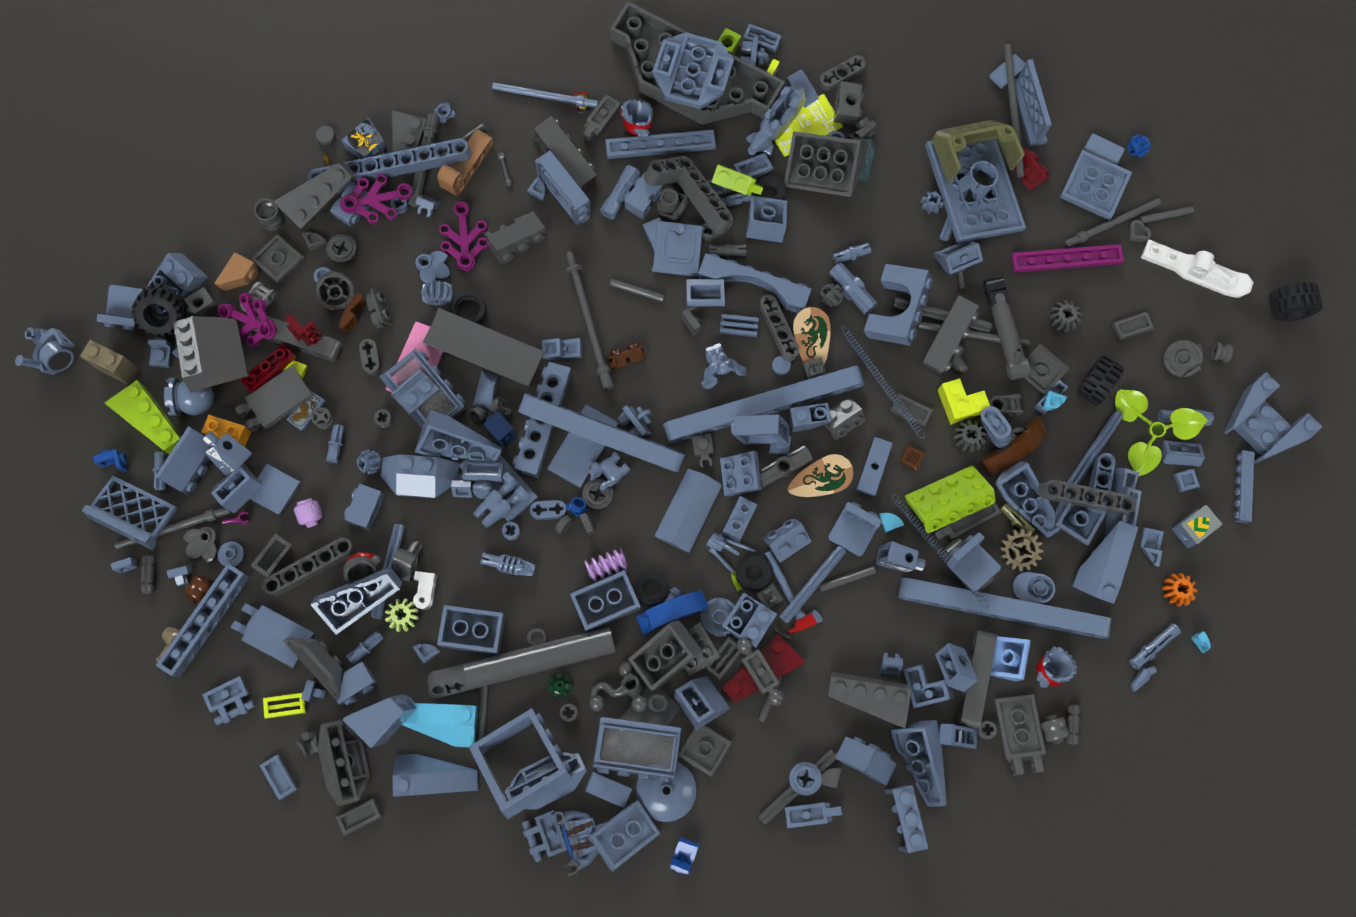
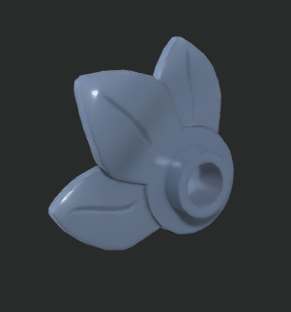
M434 251L430 255L421 254L417 257L415 264L420 271V278L424 283L435 281L436 278L444 279L450 276L449 268L444 264L448 255L441 251ZM423 262H428V265H422Z

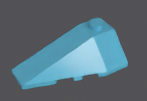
M414 703L417 709L403 723V726L452 746L469 747L476 743L479 707L471 705Z

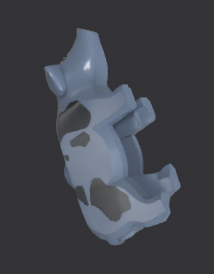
M794 86L783 88L779 99L765 113L760 124V130L746 137V140L751 143L748 148L750 155H754L756 152H763L771 156L773 151V144L771 142L783 135L806 102V90L804 87L800 86L799 89Z

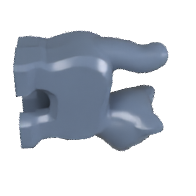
M616 451L612 453L611 457L604 459L601 463L593 461L589 464L590 480L600 477L602 473L608 480L600 485V490L602 491L617 484L630 471L626 463L621 467L617 466L620 456Z

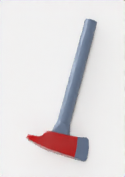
M768 551L764 555L790 604L795 596L772 552ZM800 608L795 614L796 622L794 623V628L790 629L788 634L805 630L822 622L823 619L816 610L806 615Z

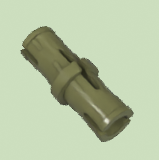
M1008 502L1000 507V511L1011 520L1010 523L1013 526L1015 525L1019 530L1024 529L1025 534L1028 530L1032 531V533L1035 531V528L1027 522L1024 515L1016 511Z

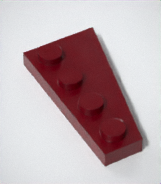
M779 634L760 651L777 679L806 664L801 656ZM745 666L721 688L735 704L759 690Z

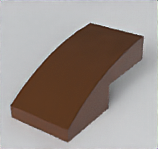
M359 293L349 302L340 320L339 327L345 334L359 322L356 314L367 304Z

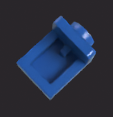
M117 449L103 450L98 455L93 456L94 463L102 468L116 464L119 470L127 471V457Z
M680 837L671 860L670 868L674 869L677 873L689 875L699 844Z

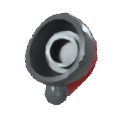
M363 552L353 554L346 560L343 569L344 580L347 583H351L376 573V565L381 562L380 556Z

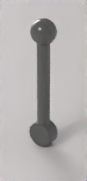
M500 152L498 153V159L501 160L506 177L505 184L510 187L513 182L508 175L504 161L505 154Z

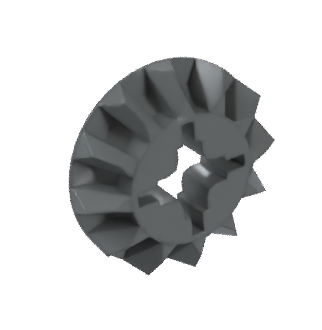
M339 234L329 240L326 251L329 258L336 263H345V261L351 260L356 255L357 246L350 236ZM342 246H344L347 251H342L340 253L337 248H342Z
M591 480L583 488V500L592 509H602L608 506L613 499L612 487H608L604 491L601 490V494L605 497H599L595 502V495L592 493L597 492L605 480Z

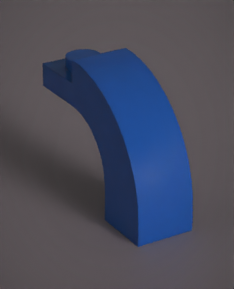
M702 590L656 605L636 616L643 635L671 622L694 616L709 607Z

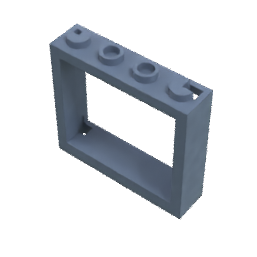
M532 708L469 746L501 812L507 819H510L572 780L569 771H571L569 764L566 760L562 761L560 758L563 753L557 744L553 745L551 742L554 737L548 728L544 729L543 724H545V721L541 714H536ZM531 724H534L558 771L508 801L484 753Z

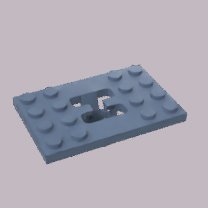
M996 139L966 145L963 151L956 153L961 165L958 174H964L965 176L958 181L956 175L951 183L947 182L933 142H926L925 147L957 243L1021 232L1026 229ZM982 170L986 173L989 186L979 185L976 182L975 175L978 171ZM969 189L973 192L971 193L973 202H966L963 196ZM991 190L994 198L987 199L985 195Z

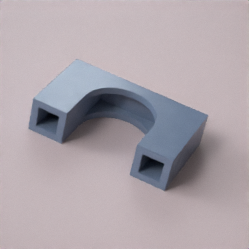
M886 264L880 280L884 289L906 292L911 296V302L902 314L894 317L869 314L864 332L870 339L911 346L912 339L916 338V327L921 322L922 308L927 304V293L932 288L933 278H931L929 270Z

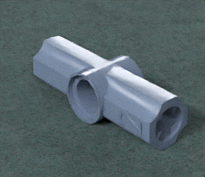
M838 263L829 271V275L843 289L842 294L849 301L852 300L864 315L877 306V302L865 290L862 280L857 276L854 277L842 263Z

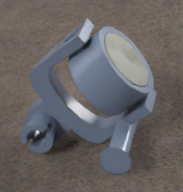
M27 328L28 331H25V338L33 340L36 345L33 352L34 360L18 355L15 359L17 366L24 365L37 368L41 372L55 375L56 372L64 371L70 367L74 361V355L69 348H74L75 345L60 330L50 328L46 331L40 328Z

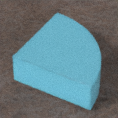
M1049 390L1042 409H1057L1065 402L1067 396Z
M881 513L878 515L879 519L883 520L881 524L885 533L904 526L902 520L894 514Z
M1204 631L1196 633L1191 637L1202 653L1211 648L1209 638Z

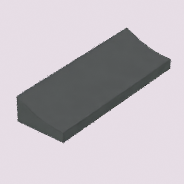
M438 308L430 329L422 342L526 386H531L545 352L441 308Z

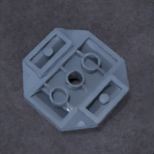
M685 32L672 38L663 39L653 69V77L665 100L702 109L724 95L734 58L728 53L721 42Z

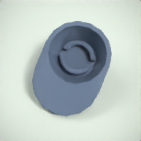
M1023 572L1013 582L1015 595L1023 601L1038 604L1046 603L1054 597L1056 591L1053 580L1044 574Z

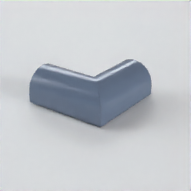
M924 664L903 669L906 682L912 689L910 697L913 708L953 698V688L948 687L945 680L933 683L928 682Z

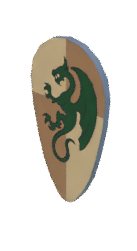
M805 308L796 315L793 321L794 338L799 347V354L803 363L822 358L824 365L830 343L829 317L819 308Z
M827 455L797 474L789 484L788 492L799 497H818L841 492L848 488L853 480V466L842 455Z

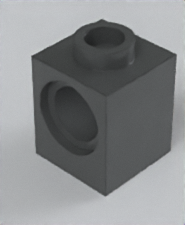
M204 287L184 299L188 304L186 309L191 316L206 317L219 308ZM200 302H203L201 307H197Z

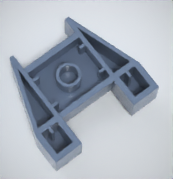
M1267 372L1258 377L1244 390L1224 431L1227 434L1235 430L1260 454L1254 461L1255 464L1309 440L1322 428L1309 413L1290 425L1265 401L1280 386Z

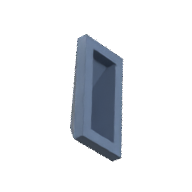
M481 371L473 407L480 406L483 409L491 410V402L496 396L500 379L499 374Z

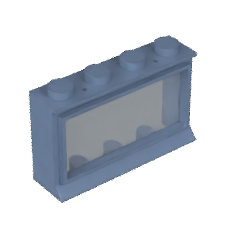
M415 348L379 377L393 392L421 369L439 388V391L411 416L421 428H423L431 410L453 419L466 409L463 405L466 402L459 394L454 395L451 391L453 386L447 379L443 381L440 378L441 372L435 365L430 366L427 362L429 357L424 351L419 352Z
M600 717L593 767L598 769V773L603 774L616 771L618 772L617 775L629 777L631 773L638 774L640 779L650 780V776L658 777V781L670 782V779L675 780L681 728Z

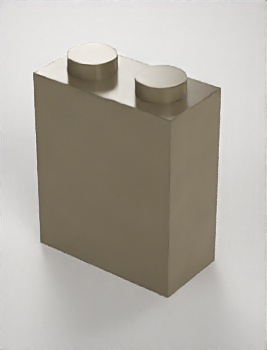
M89 340L80 355L81 358L97 370L127 385H131L140 372V369L127 358L92 340Z

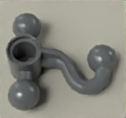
M623 662L619 667L620 675L625 677L622 680L621 687L614 689L607 682H599L592 687L589 706L593 711H601L605 706L604 699L598 696L600 690H605L610 696L616 698L629 695L633 698L632 708L636 712H643L647 708V700L642 697L644 685L633 675L634 667L630 662ZM636 684L635 688L630 690V687Z

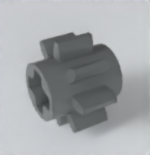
M833 283L825 285L821 290L820 295L823 297L821 301L830 307L839 305L844 296L841 293L843 289L838 284L836 286Z

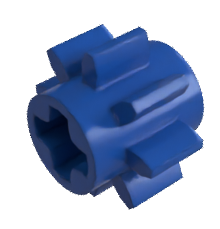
M1140 134L1133 136L1132 139L1128 140L1129 143L1127 144L1129 154L1132 156L1137 155L1138 158L1145 156L1151 147L1150 140L1146 136L1141 137Z

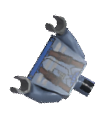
M577 810L552 812L551 815L557 816V821L551 823L553 825L560 824L571 861L565 864L564 868L571 866L572 873L568 874V876H572L578 870L591 864L599 854L588 836L605 823L595 825L594 818H590L587 813Z

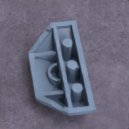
M394 455L383 458L381 477L397 496L437 498L451 487L452 480H458L460 463L438 457Z
M562 752L563 755L560 756L562 761L566 760L571 768L569 774L572 780L526 809L537 810L575 790L587 771L579 753ZM551 755L519 770L510 786L505 790L508 801L558 771Z

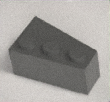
M533 211L514 219V224L506 227L503 224L499 226L500 230L492 234L490 231L484 233L489 249L500 264L510 262L515 255L527 251L532 244L541 242L547 235L544 225Z

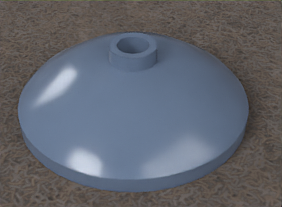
M659 760L648 767L670 770L671 760ZM677 762L675 780L670 779V782L658 781V777L650 776V780L639 778L637 781V799L649 817L657 821L671 822L682 818L690 811L696 799L697 790L694 777L679 762ZM666 786L670 788V793L668 795H665L662 792L663 788Z

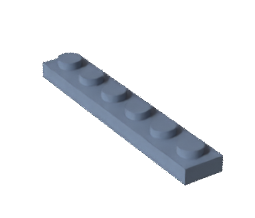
M714 130L648 135L647 138L637 136L606 139L607 159L716 149Z

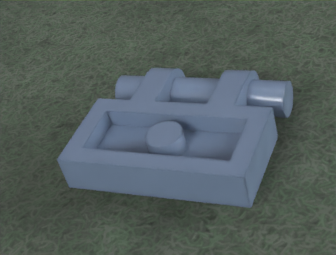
M241 676L202 694L209 712L219 711L220 716L214 718L217 726L222 723L226 724L232 721V718L240 714L244 715L249 712L248 710L255 707L252 700L244 703L242 699L250 694ZM235 702L237 707L227 711L226 706Z
M555 810L535 817L537 826L533 828L530 820L522 822L524 828L522 832L524 837H527L530 846L529 852L530 855H533L535 862L543 860L540 851L545 849L548 857L567 850L560 825H553L551 823L557 821V816L551 815ZM540 832L543 844L538 845L534 833Z

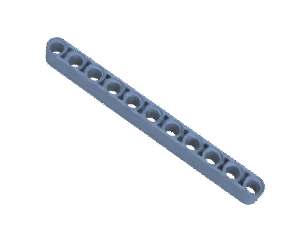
M852 366L670 420L664 423L663 427L668 443H675L729 427L734 422V416L773 414L859 388L865 383L859 366Z
M901 578L898 598L902 600L1095 638L1109 639L1111 618L987 593L974 597V594H971L972 591L916 579Z

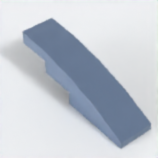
M763 153L736 163L731 169L757 179L773 170V166L766 154ZM712 179L707 181L718 197L733 191L712 183Z

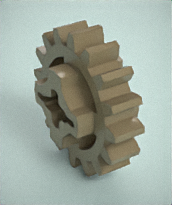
M1020 529L1019 533L1016 530H1012V536L1006 534L1007 540H1001L1004 547L999 548V550L1004 551V554L1000 555L1001 558H1006L1004 563L1006 565L1011 563V569H1015L1018 566L1019 571H1022L1023 567L1030 570L1031 564L1037 566L1035 560H1041L1042 558L1038 554L1043 552L1038 547L1042 545V542H1036L1038 536L1034 535L1031 537L1032 531L1028 530L1025 534L1024 529ZM1022 537L1020 541L1012 542L1014 539ZM1031 542H1032V544H1033L1034 552L1031 551V548H1030V543H1031ZM1014 546L1023 547L1028 554L1020 553ZM1009 548L1012 550L1013 553L1012 558L1009 555ZM1024 558H1030L1028 561L1020 563Z

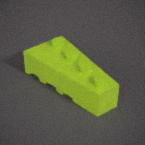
M137 380L105 402L107 406L169 455L182 437L146 387Z

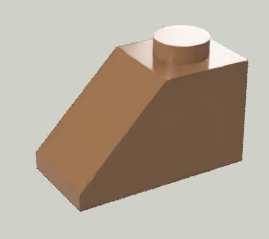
M234 252L215 281V285L221 291L249 285L256 278L259 268L253 261Z

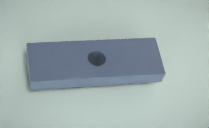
M874 437L856 491L875 497L893 444L892 442ZM871 465H875L877 469H872Z

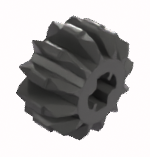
M1064 300L1062 303L1057 302L1055 307L1051 308L1049 319L1053 320L1051 326H1058L1057 331L1063 328L1064 332H1068L1069 329L1074 330L1076 325L1081 323L1079 318L1082 316V313L1077 312L1080 306L1074 307V301L1068 304L1067 300Z
M967 420L966 424L961 422L959 428L954 430L956 435H954L953 439L959 440L956 446L962 445V451L968 448L969 452L972 453L974 449L980 450L981 445L985 444L986 441L983 438L987 436V433L981 432L984 426L977 427L978 421H975L973 425L970 420Z

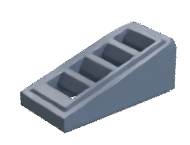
M941 724L939 743L948 746L976 749L978 730L953 724Z

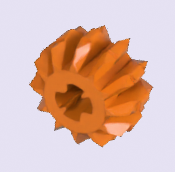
M1179 573L1177 576L1172 574L1170 579H1165L1164 581L1167 586L1162 587V590L1167 591V594L1163 597H1170L1169 603H1176L1178 607L1182 606V604L1185 606L1189 605L1190 601L1196 598L1193 595L1198 591L1193 588L1196 582H1190L1191 576L1184 577L1183 573Z

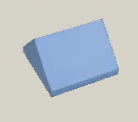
M997 636L990 676L1015 682L1024 680L1031 640Z

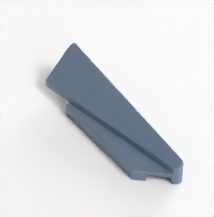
M1114 468L1111 492L1132 496L1136 501V508L1134 511L1125 514L1107 512L1105 536L1118 520L1136 526L1142 491L1135 489L1139 472L1127 468ZM1122 501V507L1125 509V503Z

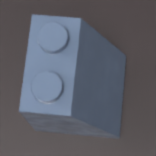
M402 694L389 697L350 714L343 721L370 748L386 744L417 707L414 705L411 697Z

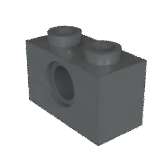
M840 82L836 89L834 122L854 125L858 119H861L862 108H860V103H862L864 92H861V84Z

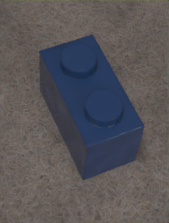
M499 412L493 413L486 418L484 423L486 431L502 450L517 439L514 428Z

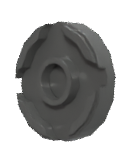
M1176 341L1164 353L1166 369L1177 377H1188L1195 374L1203 363L1201 348L1192 341Z

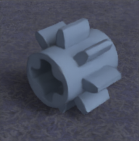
M927 191L926 197L921 199V202L924 203L921 209H925L928 214L930 212L937 214L939 208H942L944 205L943 202H940L942 196L937 191L932 193Z
M369 449L362 451V455L358 456L357 459L358 468L363 473L368 472L369 475L377 472L381 465L380 455L375 451L370 452Z

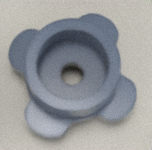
M448 102L438 105L434 110V113L439 116L441 123H446L449 118L455 117V111L451 110Z

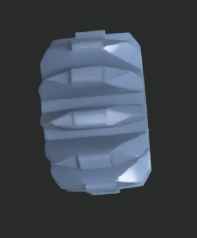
M425 282L421 289L423 302L429 305H449L454 296L452 285L447 282Z

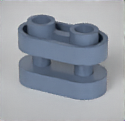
M989 406L984 408L981 412L983 430L995 446L1004 448L1012 440L1011 426L996 407Z

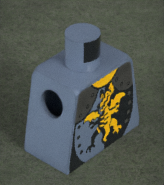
M368 118L342 139L345 149L359 159L385 154L383 151L387 148L383 138Z

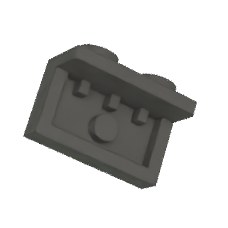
M847 397L829 410L831 422L824 424V426L831 432L832 438L837 441L865 421L863 410L850 397Z

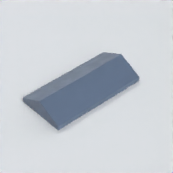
M687 469L654 537L690 553L722 484L705 474Z

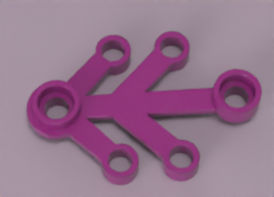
M378 174L375 183L366 197L359 198L362 191L367 190L369 187L368 180L360 178L352 194L346 195L341 199L340 207L345 213L352 214L356 212L367 218L368 223L375 225L379 221L378 214L376 212H369L361 207L369 205L385 214L388 220L393 221L397 218V211L394 208H388L380 202L397 198L408 200L412 196V188L410 185L403 183L398 186L396 191L377 194L380 188L387 184V177L384 174ZM383 178L385 181L381 183L378 179ZM365 182L366 186H361L360 183ZM406 191L408 194L404 196L401 192ZM347 203H352L353 206H352V207H347L346 204H347ZM393 212L395 215L391 217L388 213ZM375 216L376 220L372 221L370 220V217Z
M460 201L454 205V212L459 217L460 236L452 231L448 224H442L439 227V231L442 236H448L461 247V253L454 249L449 241L442 242L440 247L442 252L449 253L457 260V266L460 270L470 271L475 266L476 256L482 250L488 249L486 238L482 237L470 252L469 245L480 233H485L488 226L485 221L480 220L468 235L466 216L469 214V207L467 203ZM460 210H465L464 213H459ZM480 225H485L483 229L479 228ZM444 228L448 229L447 232H442ZM486 242V245L481 246L480 243ZM445 245H449V246H450L449 249H447V250H446V249H443V247H444ZM469 261V264L464 265L463 262Z
M243 293L239 297L240 303L244 306L247 315L236 311V308L231 304H221L219 306L218 314L221 318H234L246 323L245 326L239 329L241 341L245 340L247 334L253 329H258L259 332L255 335L248 336L247 344L249 347L259 346L260 340L264 337L266 339L275 337L277 328L275 323L269 320L265 313L266 302L263 299H256L253 302V308L258 312L261 321L257 319L251 306L253 298L249 293Z

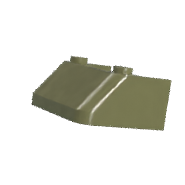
M988 120L937 131L933 136L932 142L947 182L951 183L961 169L956 153L963 151L966 145L998 139L1009 169L1013 170L1025 155L1014 128L1001 122Z

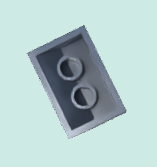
M188 426L155 477L187 496L197 487V481L207 472L208 465L211 462L205 454V451L210 446L202 439L204 436Z

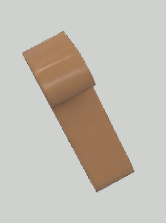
M476 130L467 142L472 150V156L469 160L452 164L450 167L443 165L439 170L437 179L440 187L455 196L462 192L494 144V138L480 130Z

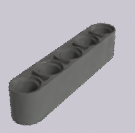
M257 313V314H256V317H257V319H258L259 321H261V320H260V317H259V315H258V313ZM267 316L269 320L275 323L277 328L275 337L268 340L279 344L285 343L288 347L328 361H336L343 345L341 342L323 335L318 343L308 347L302 339L298 342L286 327L289 325L288 323ZM257 328L251 331L254 335L259 332Z
M1059 480L1045 481L1038 487L1039 496L1047 500L1115 514L1130 513L1136 508L1135 499L1126 494ZM1048 485L1052 487V494L1048 492ZM1067 489L1071 493L1070 498L1066 494ZM1085 493L1089 496L1088 501L1085 499ZM1104 497L1107 499V505L1103 502ZM1122 501L1125 503V509L1122 507Z
M339 538L267 577L262 583V588L272 596H280L348 559L355 553V545L347 538ZM343 544L349 545V548L346 552H341V546ZM331 553L330 560L323 562L324 555ZM308 563H313L312 570L306 572V565ZM295 572L294 580L288 581V575ZM273 582H277V588L274 591H271V584Z
M977 629L974 633L969 660L978 681L962 694L958 725L975 729L980 728L997 634Z

